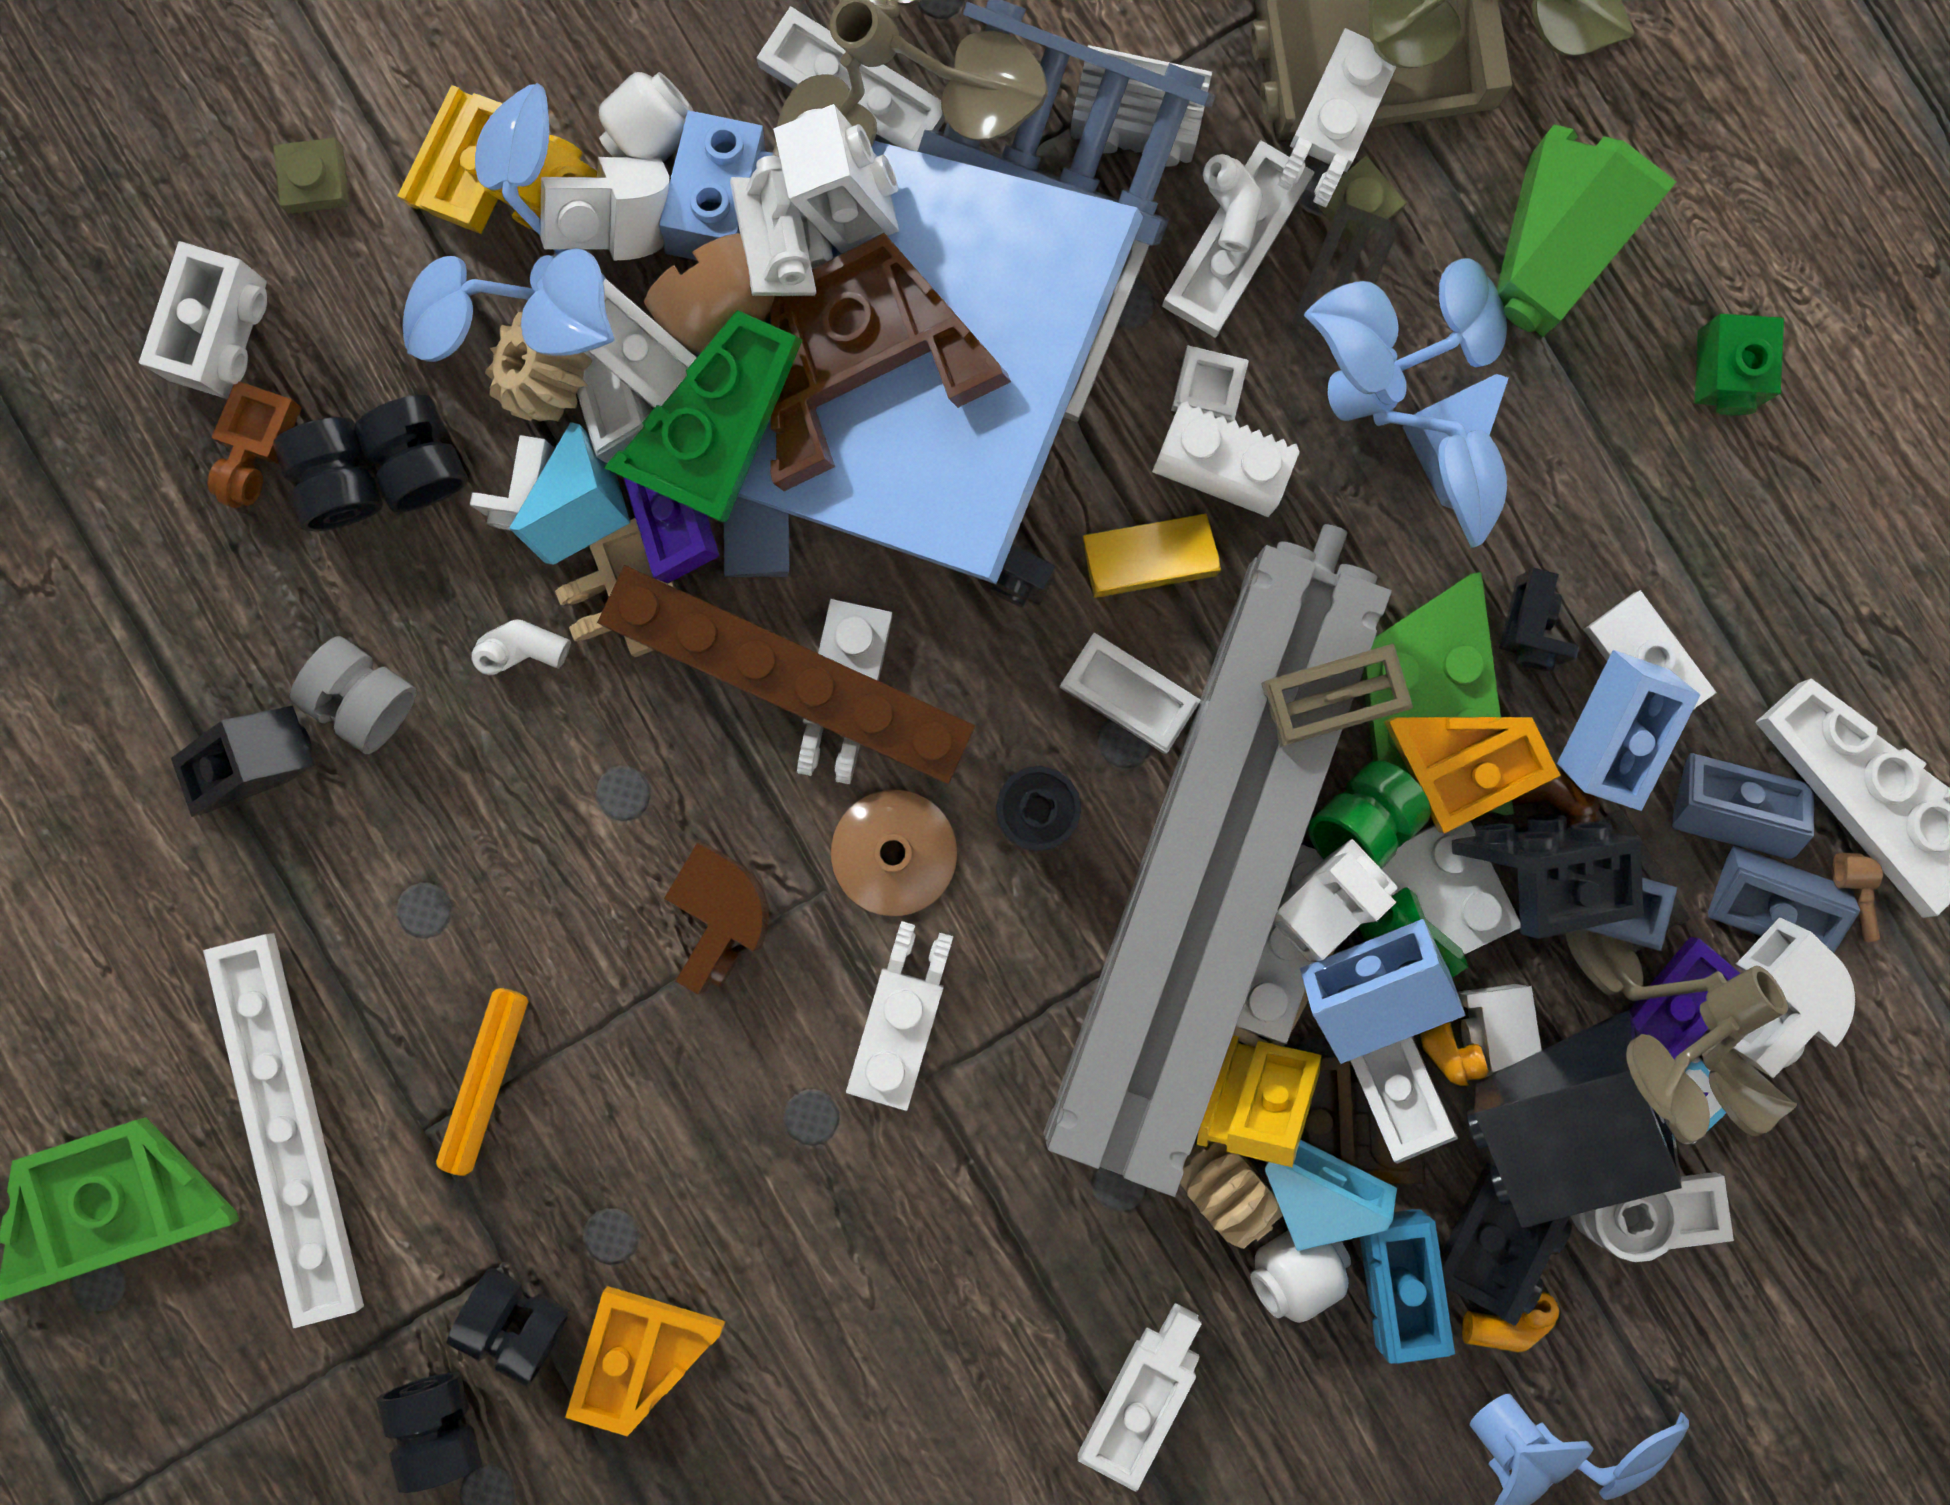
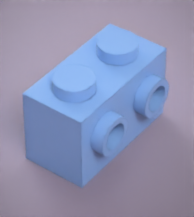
M688 110L669 183L666 203L659 223L660 232L665 242L664 249L666 254L697 260L692 251L725 235L740 233L730 179L731 177L751 178L753 172L757 169V161L765 156H773L772 152L765 150L763 125Z
M1613 650L1557 764L1585 793L1642 811L1701 695L1671 670Z
M1424 919L1300 968L1312 1014L1341 1064L1466 1016L1450 971Z

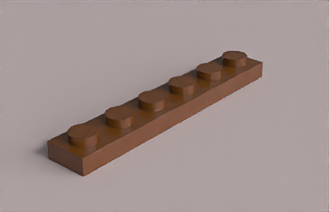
M626 565L623 566L597 621L598 624L947 785L950 784L976 727L965 720Z

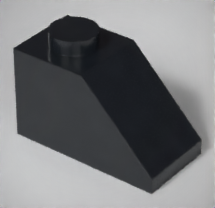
M293 705L222 720L171 757L191 817L208 813L288 783L314 766L311 757L312 745L310 736L305 727L299 724Z

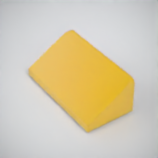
M1207 514L1082 536L1093 598L1215 577L1221 572L1219 556Z

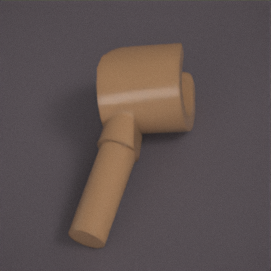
M1838 853L1834 856L1832 863L1834 884L1838 888L1855 889V898L1860 908L1859 919L1863 941L1880 940L1874 904V890L1881 884L1883 877L1882 867L1873 858L1865 857L1862 854Z

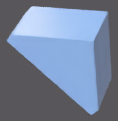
M1495 374L1414 415L1458 422L1463 425L1466 434L1470 431L1481 429L1490 435L1508 377ZM1403 426L1442 506L1453 509L1443 485L1438 461L1439 445L1449 435L1438 431Z

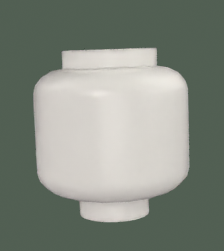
M635 72L599 106V119L606 130L599 139L612 157L661 158L665 162L679 148L688 110L693 111V109L678 88L662 73L658 72L654 77H651L642 72Z
M1288 1230L1256 1251V1270L1251 1273L1250 1278L1259 1299L1274 1317L1281 1318L1286 1316L1294 1322L1301 1323L1310 1320L1345 1297L1349 1284L1346 1268L1351 1265V1260L1341 1241L1297 1251Z

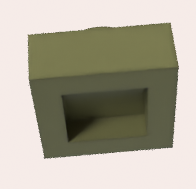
M335 137L273 145L280 207L288 214L350 206L343 146Z
M1365 156L1341 176L1326 208L1317 203L1315 204L1355 250L1399 214L1407 202L1371 160Z

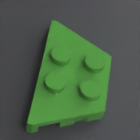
M1481 572L1472 573L1375 637L1371 650L1394 643L1413 708L1368 721L1373 761L1389 762L1410 774L1384 721L1392 717H1501ZM1383 662L1364 667L1362 673L1363 681L1385 675L1386 670ZM1391 687L1365 694L1366 707L1394 700ZM1512 800L1488 813L1496 816L1514 814Z
M147 1117L13 1160L7 1188L10 1205L7 1213L2 1217L0 1229V1243L5 1244L0 1271V1301L230 1226L240 1221L238 1213Z

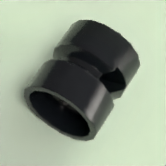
M429 395L405 396L389 401L367 412L355 423L354 429L367 459L371 463L381 464L382 466L377 472L376 479L389 508L393 512H407L432 505L448 498L466 485L468 477L455 448L451 444L441 442L447 430L433 399Z
M334 417L307 422L281 433L273 441V447L284 478L298 483L291 490L292 503L301 529L305 531L318 532L345 527L373 516L382 509L383 503L375 479L369 475L368 469L358 467L365 459L366 454L355 432V422L350 418Z
M1045 766L1023 768L1010 776L1000 789L995 808L997 823L1004 836L1017 847L1030 851L1053 849L1068 840L1077 828L1081 814L1079 793L1072 781L1057 769Z
M490 1267L481 1277L462 1307L446 1343L478 1362L488 1356L495 1359L496 1372L528 1388L559 1338L570 1315V1310L540 1293L529 1299L524 1297L522 1283ZM511 1322L516 1324L521 1330L519 1335L514 1332H506Z
M447 1372L421 1378L393 1388L376 1398L384 1435L397 1442V1445L389 1453L399 1493L418 1492L438 1487L464 1477L481 1466L482 1460L474 1428L471 1425L463 1424L461 1420L469 1410L459 1372Z

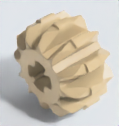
M518 312L513 319L512 326L501 325V340L496 347L490 348L494 354L493 363L485 371V374L493 379L489 395L500 401L502 408L511 411V414L528 421L532 419L538 421H559L565 408H576V393L580 387L588 386L583 380L584 371L591 365L593 360L584 352L567 356H550L529 348L522 335L521 318L523 312Z
M1209 1141L1207 1147L1196 1144L1193 1146L1190 1156L1186 1157L1183 1166L1184 1173L1180 1181V1185L1187 1192V1196L1227 1242L1244 1249L1253 1240L1257 1239L1259 1241L1273 1229L1272 1225L1283 1216L1270 1184L1246 1156L1226 1152L1227 1145Z

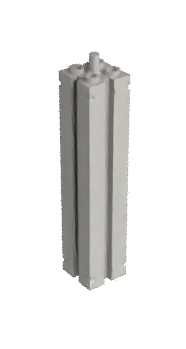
M1329 524L1323 525L1314 552L1296 544L1278 542L1277 548L1266 545L1259 553L1258 558L1255 557L1248 566L1241 585V592L1233 607L1204 687L1201 701L1195 712L1064 1074L1055 1106L1051 1110L1043 1132L1047 1140V1150L1097 1169L1101 1167L1123 1175L1124 1179L1173 1197L1177 1193L1184 1173L1183 1166L1186 1157L1190 1156L1342 731V729L1280 747L1276 735L1278 734L1275 721H1272L1269 711L1271 707L1267 695H1264L1261 683L1371 650L1377 633V623L1384 614L1392 590L1376 585L1378 577L1374 573L1353 565L1341 564L1337 574H1334L1348 532ZM1364 667L1284 690L1282 693L1285 703L1357 683L1360 681ZM1353 698L1290 716L1293 729L1348 713Z

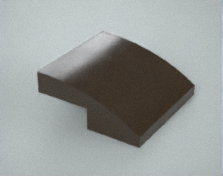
M1321 1054L1320 1073L1300 1140L1388 1184H1424L1426 1180L1424 1153L1398 1164L1395 1163L1351 1061L1341 1064L1335 1054Z

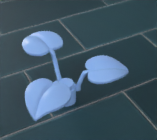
M536 83L535 85H528L514 94L490 116L478 138L475 152V169L481 185L490 190L502 188L504 199L540 235L541 219L520 198L518 193V186H528L537 179L544 165L549 143L547 97L544 87ZM578 248L553 249L555 251L554 255H545L538 259L530 275L532 288L471 279L466 282V264L462 259L455 256L439 258L429 264L419 274L410 289L403 316V336L407 354L426 362H436L454 353L463 343L469 331L473 315V305L469 296L476 293H488L528 300L521 318L522 335L529 348L538 353L550 356H567L607 345L615 339L605 309L603 281L606 277L601 273L595 257L589 252Z
M1470 258L1452 262L1445 269L1440 279L1439 302L1443 317L1453 332L1446 339L1397 360L1396 351L1392 348L1398 336V320L1395 310L1384 291L1377 285L1366 281L1349 283L1331 290L1317 300L1305 312L1304 316L1324 337L1341 371L1333 373L1328 382V399L1333 412L1343 421L1373 415L1377 426L1393 423L1448 434L1449 437L1444 438L1439 445L1438 461L1443 485L1470 548L1481 545L1491 532L1503 509L1507 492L1505 466L1492 438L1481 429L1470 431L1466 434L1463 425L1458 422L1395 412L1393 409L1398 402L1404 399L1406 394V380L1402 372L1403 370L1447 352L1459 344L1468 363L1473 367L1491 364L1498 358L1505 344L1507 322L1503 310L1504 305L1495 285L1478 262Z
M1511 1394L1502 1395L1482 1408L1471 1420L1470 1427L1494 1457L1489 1462V1465L1499 1477L1503 1488L1495 1505H1531L1544 1495L1553 1483H1558L1567 1478L1577 1468L1592 1480L1604 1486L1599 1491L1604 1500L1622 1496L1638 1488L1651 1479L1666 1464L1689 1428V1420L1680 1412L1676 1425L1650 1436L1630 1451L1618 1465L1607 1468H1598L1586 1460L1593 1451V1447L1588 1441L1563 1443L1551 1434L1543 1422L1535 1426Z

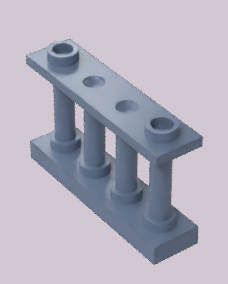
M988 0L986 8L967 2L963 15L986 23L985 31H997L1007 35L1013 33L1046 46L1040 65L1046 76L1048 95L1043 106L1018 126L1012 146L1005 145L1002 155L980 147L981 141H973L962 137L950 127L948 122L944 132L924 130L917 152L1137 207L1143 219L1135 240L1151 246L1160 244L1169 219L1154 214L1158 203L1153 201L1189 101L1212 108L1216 95L1201 90L1205 76L1170 63L1165 75L1150 71L1022 22L1026 9L1003 0ZM1071 55L1105 68V72L1071 167H1064L1061 176L1058 177L1037 169L1041 157L1037 156L1036 152ZM1131 78L1163 90L1165 94L1129 191L1122 190L1118 200L1097 192L1099 180L1094 178L1127 84Z

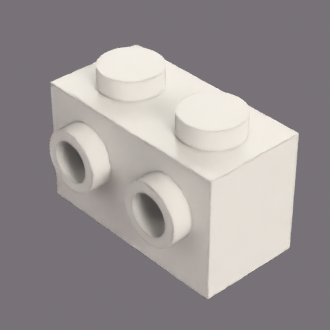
M833 104L823 109L808 110L800 114L796 120L774 128L789 200L841 254L882 233L888 236L899 232L891 198L892 194L898 192L894 170L884 154L877 157L873 152L870 141L860 124L852 126Z
M179 241L139 364L169 382L228 399L233 384L241 381L246 371L248 354L245 348L253 324L255 325L260 322L266 310L267 292L265 287L267 281L240 259Z

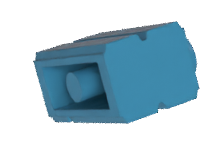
M1421 1209L1394 1212L1393 1221L1387 1231L1360 1237L1370 1310L1375 1315L1372 1319L1376 1348L1383 1354L1388 1363L1397 1364L1454 1355L1455 1350L1435 1220L1427 1216Z

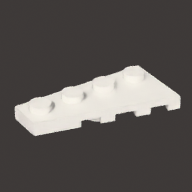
M1813 679L1798 683L1755 723L1867 854L1880 864L1885 875L1921 917L1938 916L1950 904V788L1923 769L1926 765L1924 761L1906 748L1897 750L1877 735V727Z

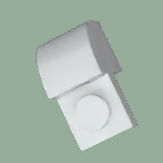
M598 157L597 178L541 177L540 239L544 249H609L614 261L637 259L660 250L665 242L660 232L659 223L669 189V174L662 159Z
M1351 839L1321 861L1282 897L1273 924L1309 962L1324 960L1360 924L1380 919L1396 903L1390 895L1398 887L1364 850Z
M1779 917L1736 963L1743 972L1754 966L1763 967L1777 981L1787 1000L1788 1011L1785 1015L1747 1034L1733 1048L1746 1062L1772 1078L1783 1068L1792 1065L1799 1059L1805 1049V1044L1814 1035L1836 1047L1845 1036L1851 1024L1855 1008L1853 982L1841 960L1811 931Z

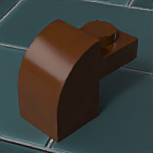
M696 843L664 899L708 924V927L675 981L698 995L706 991L711 983L719 988L723 985L739 958V954L731 950L735 941L752 951L761 948L768 930L769 908L760 883L746 867L706 843Z

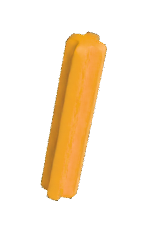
M499 988L495 989L491 994L436 1160L437 1167L447 1173L466 1176L474 1168L528 1004L527 997L517 991Z

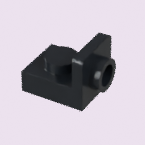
M1532 568L1516 578L1499 649L1517 653L1515 662L1522 666L1553 671L1555 664H1563L1577 658L1578 645L1543 636L1545 630L1550 631L1554 627L1561 608L1562 596L1554 592L1559 576L1557 573Z

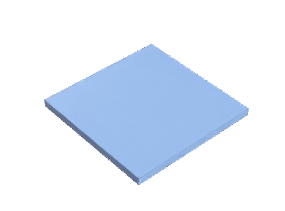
M874 141L872 146L873 152L877 157L884 154L888 158L898 184V192L892 194L891 198L899 232L888 235L889 239L1008 373L1011 382L957 408L948 399L932 352L930 351L818 406L816 412L835 467L786 491L774 485L770 475V460H776V433L771 430L770 417L738 497L996 584L1143 216L1137 207ZM831 243L833 258L841 255Z

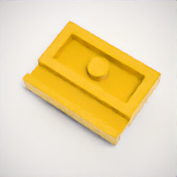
M451 85L397 196L412 208L417 210L418 208L423 209L435 217L482 234L498 198L484 190L485 187L479 182L475 169V152L478 138L484 125L503 103L475 93L470 95L463 92L459 87Z
M1233 1035L1198 1131L1197 1145L1207 1147L1208 1142L1213 1141L1227 1145L1226 1152L1293 1167L1319 1077L1322 1055L1258 1041L1256 1047L1239 1043V1036Z

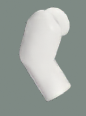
M1225 154L1215 155L1205 164L1203 179L1208 185L1211 194L1226 213L1218 244L1230 251L1248 252L1263 200L1261 189L1238 159L1231 158Z
M512 620L487 632L478 639L472 651V662L478 671L487 675L498 674L500 671H504L529 657L559 669L568 655L571 641L526 621Z

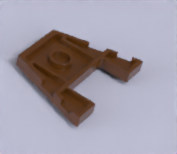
M885 233L812 269L816 287L815 296L774 297L771 307V325L803 339L771 415V430L776 433V460H770V475L773 484L786 491L835 467L816 412L818 406L930 351L932 352L948 399L957 408L1011 382L1008 373Z

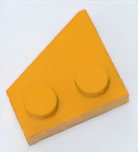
M1392 717L1384 721L1410 775L1425 792L1430 803V816L1440 833L1445 834L1561 776L1532 717Z
M607 1286L600 1299L565 1418L628 1436L648 1415L654 1405L684 1376L685 1372L702 1353L720 1337L726 1321Z

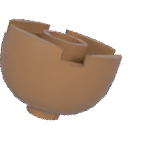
M737 233L725 235L692 251L699 263L682 275L675 265L671 266L650 287L644 300L647 309L658 325L693 355H700L737 310L768 323L771 319V307L775 296H752L746 255L741 235Z

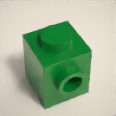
M1719 314L1700 328L1697 336L1694 404L1716 405V412L1722 415H1749L1755 413L1757 407L1781 394L1784 318Z

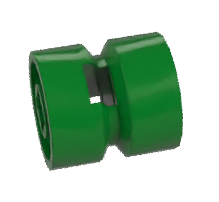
M1371 761L1347 783L1343 794L1333 797L1310 820L1308 826L1310 840L1317 853L1324 860L1340 846L1353 839L1382 870L1396 855L1398 847H1401L1428 822L1431 814L1430 803L1422 787L1410 774L1389 762Z

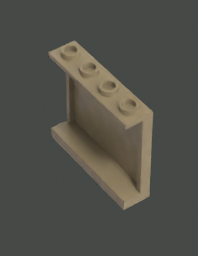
M1254 0L1257 21L1251 23V48L1255 61L1264 60L1267 82L1261 83L1260 87L1261 109L1265 122L1274 121L1277 142L1293 140L1344 29H1349L1370 39L1369 0ZM1447 0L1457 12L1461 23L1460 34L1455 45L1448 54L1433 64L1411 69L1396 67L1369 128L1497 109L1512 87L1498 0Z

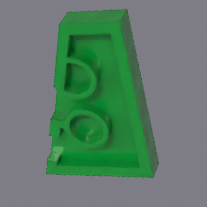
M737 310L689 366L684 380L662 406L656 405L642 422L644 427L623 451L618 450L604 468L719 521L727 522L803 339Z

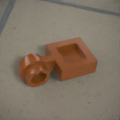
M240 381L233 385L211 437L222 446L232 449L229 458L217 460L208 475V490L211 494L216 495L219 503L232 508H238L242 505L250 506L258 499L263 486V475L261 471L255 469L254 460L257 457L279 464L273 447V441L281 433L295 426L302 409L295 401Z

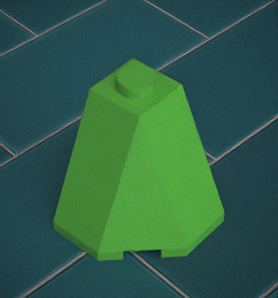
M1553 125L1529 156L1497 285L1498 295L1504 305V314L1520 329L1527 332L1536 331L1542 337L1552 330L1677 182L1625 141L1604 136L1596 146L1576 142L1575 140L1578 136L1574 129Z

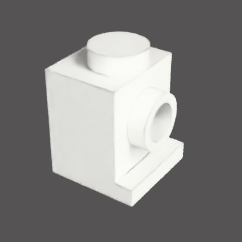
M1511 984L1457 992L1462 1007L1468 1008L1469 1019H1463L1461 1022L1463 1045L1465 1047L1474 1043L1482 1047L1489 1071L1486 1077L1542 1051L1532 986Z

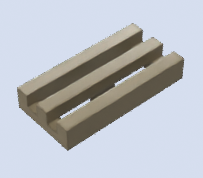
M1394 643L1261 683L1264 695H1267L1271 707L1269 711L1272 721H1275L1278 734L1276 735L1280 747L1413 708ZM1383 662L1385 675L1285 703L1282 693L1284 690ZM1391 687L1394 700L1293 729L1290 716Z

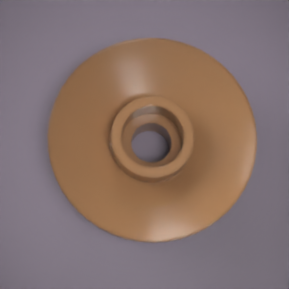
M903 790L876 792L856 802L839 821L831 844L833 871L842 890L860 907L884 916L912 914L932 904L949 885L957 862L956 838L946 816L928 799ZM897 840L905 848V858L898 865H889L881 857V849L888 841Z

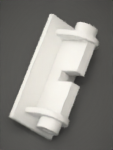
M765 156L757 161V169L753 172L751 178L731 177L730 179L739 231L750 275L752 296H815L816 287L800 210L788 198L780 157Z

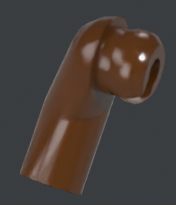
M1559 768L1557 769L1561 776L1512 800L1513 806L1547 801L1561 811L1560 815L1567 817V825L1596 822V812L1600 808L1597 796L1585 793L1563 769Z

